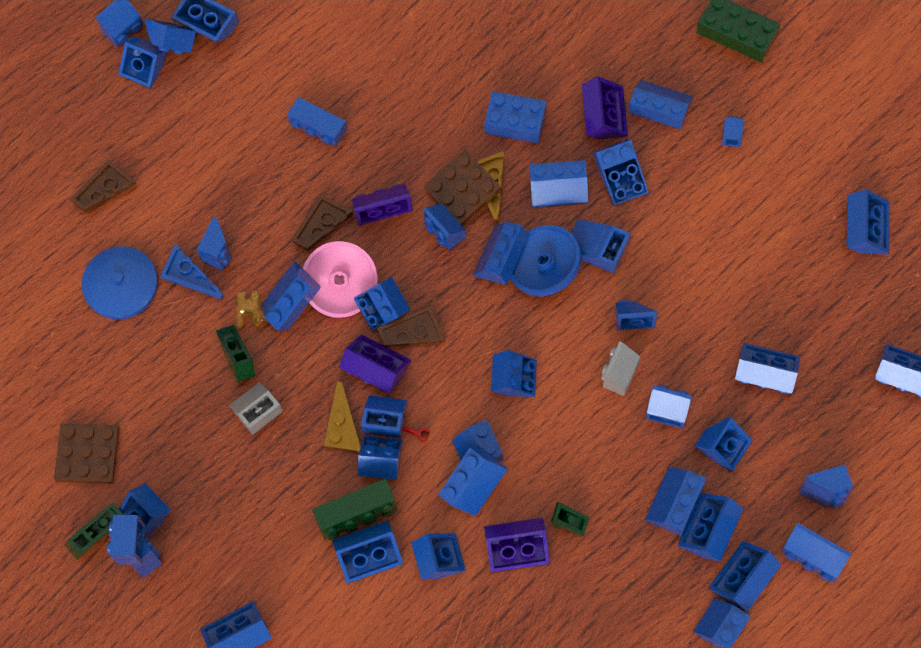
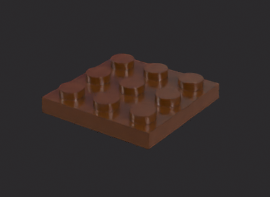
M466 149L424 186L439 204L445 206L461 226L502 190L499 184Z
M61 423L54 480L56 482L113 484L119 426Z

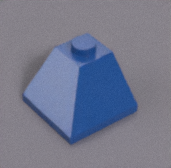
M620 300L615 303L617 331L655 328L657 311L635 301Z
M728 417L705 429L695 446L707 458L733 472L751 444L752 439L731 417Z

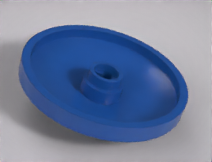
M555 225L539 226L527 231L528 239L510 279L520 291L532 296H548L563 290L574 280L581 266L582 253L577 240L568 230Z
M125 246L112 247L100 252L89 262L82 277V291L87 303L96 313L109 319H127L138 315L151 304L158 288V275L151 260L143 252Z

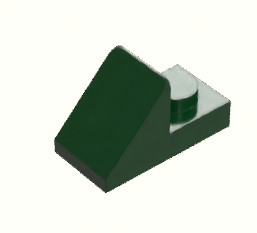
M557 502L551 522L556 529L564 528L578 536H584L589 517Z

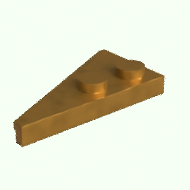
M503 151L477 161L501 188L504 162ZM501 191L487 203L494 222L499 221Z
M337 381L324 447L359 453L361 446L343 384Z

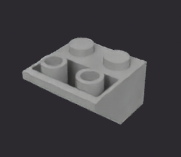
M619 341L618 346L612 348L609 364H605L601 380L604 381L603 388L625 396L640 363V356Z
M260 382L229 405L230 409L252 435L283 412L277 400Z

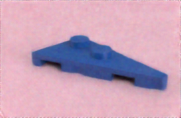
M174 245L160 276L161 279L222 300L224 295L180 250L178 245Z

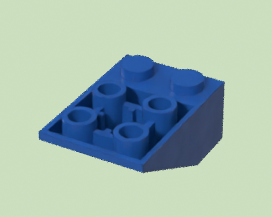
M626 139L592 152L599 174L614 206L649 193L631 140Z
M580 219L577 220L571 233L581 248L582 261L615 274L629 245L631 233L615 226Z

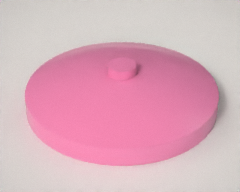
M336 241L318 247L310 254L303 266V269L321 286L320 290L310 301V305L318 312L330 317L344 318L359 313L360 309L354 297L375 286L378 282L376 267L371 257L362 248L348 242Z

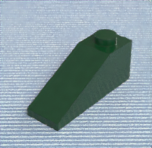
M231 325L216 330L217 337L236 381L240 382L255 377L253 360L235 326Z
M112 502L66 541L65 547L78 560L109 533V523L113 521V515H123L122 512Z

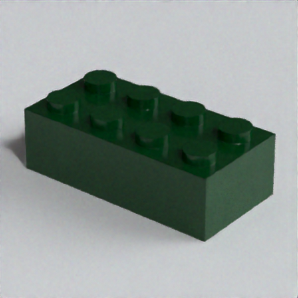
M710 0L698 21L696 33L763 63L779 33L780 23L730 0Z
M386 479L312 509L324 540L338 538L339 534L345 531L348 533L353 532L364 523L365 525L372 524L377 518L381 516L389 517L395 513L394 511L398 510Z

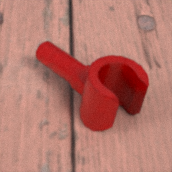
M406 426L403 427V431L418 436L421 442L427 441V438H423L421 433L430 434V431L426 428L419 431Z

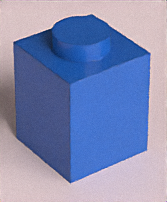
M735 116L725 117L722 145L740 147L744 119Z

